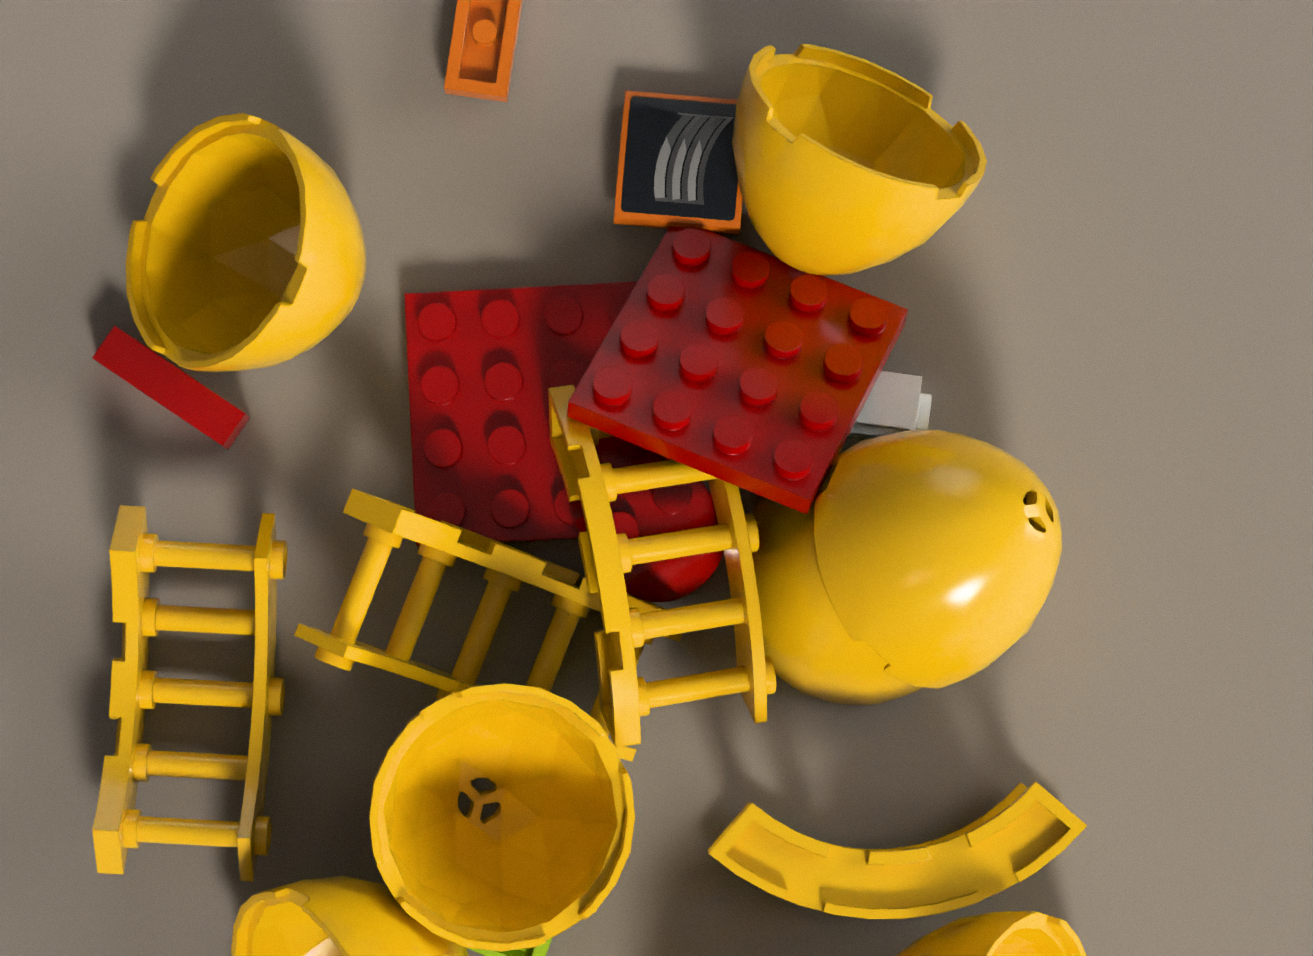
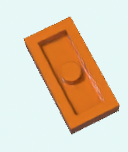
M457 0L444 83L445 94L508 103L523 0Z

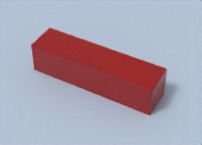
M115 325L92 357L103 367L227 450L232 446L250 419L246 413Z

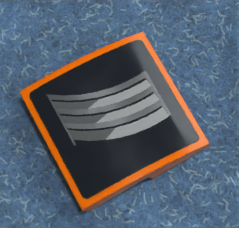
M625 90L614 224L656 228L674 226L704 229L716 233L740 234L743 197L738 182L732 146L737 100Z

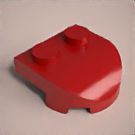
M665 457V458L662 459L661 461L671 460V459ZM702 481L617 494L616 501L609 502L616 534L625 533L628 539L718 525L712 495ZM583 514L572 521L579 532L587 531ZM724 550L632 565V571L624 573L626 591L634 597L650 602H668L685 597L697 590L710 578L718 567Z

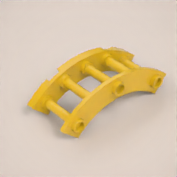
M574 385L548 388L550 443L563 477L569 502L581 501L587 531L579 532L578 541L588 592H598L604 628L602 631L594 632L599 683V705L615 748L641 744L640 717L649 715L650 708L741 693L755 724L767 722V695L776 692V674L770 656L765 655L759 596L752 552L759 550V531L754 515L752 513L744 514L739 487L672 459L620 468H612L610 463L600 464L595 446H598L599 439L615 436L567 417L568 401L575 391ZM708 481L718 525L628 539L625 533L616 534L609 502L616 501L617 494ZM724 550L731 594L730 599L640 613L637 607L629 609L624 573L631 572L632 565ZM734 625L737 667L645 682L642 676L637 677L634 648L643 647L645 639Z
M352 488L343 513L367 523L363 535L367 536L368 539L331 632L300 623L297 626L294 636L318 646L314 657L347 671H351L354 661L422 682L439 688L435 697L438 700L455 691L471 686H480V684L476 683V680L512 590L519 592L522 582H526L554 593L551 605L555 606L556 609L525 685L540 687L551 692L579 618H587L590 608L601 612L598 592H588L586 578H583L580 587L576 585L581 575L578 572L441 520L439 522L414 513L415 510ZM403 538L421 543L417 554L423 557L387 648L384 650L357 641L356 638L392 547L399 549ZM457 557L487 567L483 578L488 580V583L451 674L412 660L410 657L446 566L453 567ZM627 593L629 609L637 607L640 613L666 609ZM683 633L663 637L680 642ZM654 638L645 639L644 646L645 644L652 645ZM644 646L634 648L636 666ZM598 692L590 716L599 722L614 746L600 710ZM630 746L615 748L620 759L633 761L637 749Z
M120 505L109 548L113 622L122 623L121 658L114 657L112 660L109 718L117 719L118 721L114 756L104 755L101 784L92 827L97 873L124 874L128 848L138 849L140 842L237 847L240 881L253 882L257 856H268L271 846L272 820L269 816H263L269 764L272 716H282L285 704V678L275 677L277 579H285L288 562L287 541L276 540L274 513H262L256 545L159 540L158 534L148 533L146 507ZM157 566L254 571L255 610L161 605L159 598H150L149 572L155 573ZM159 630L255 635L254 681L237 682L158 677L157 671L148 670L149 636L157 637ZM156 703L252 708L248 755L152 750L151 744L143 743L145 709H154ZM150 776L245 781L240 821L142 816L141 809H135L138 782H149Z
M1019 782L1002 801L983 816L959 830L916 845L889 849H861L826 843L794 831L773 819L752 802H748L707 851L709 855L737 876L767 893L797 905L840 916L864 919H907L941 914L973 905L987 897L1004 891L1017 882H1021L1049 863L1064 851L1087 825L1037 782H1033L1028 788Z

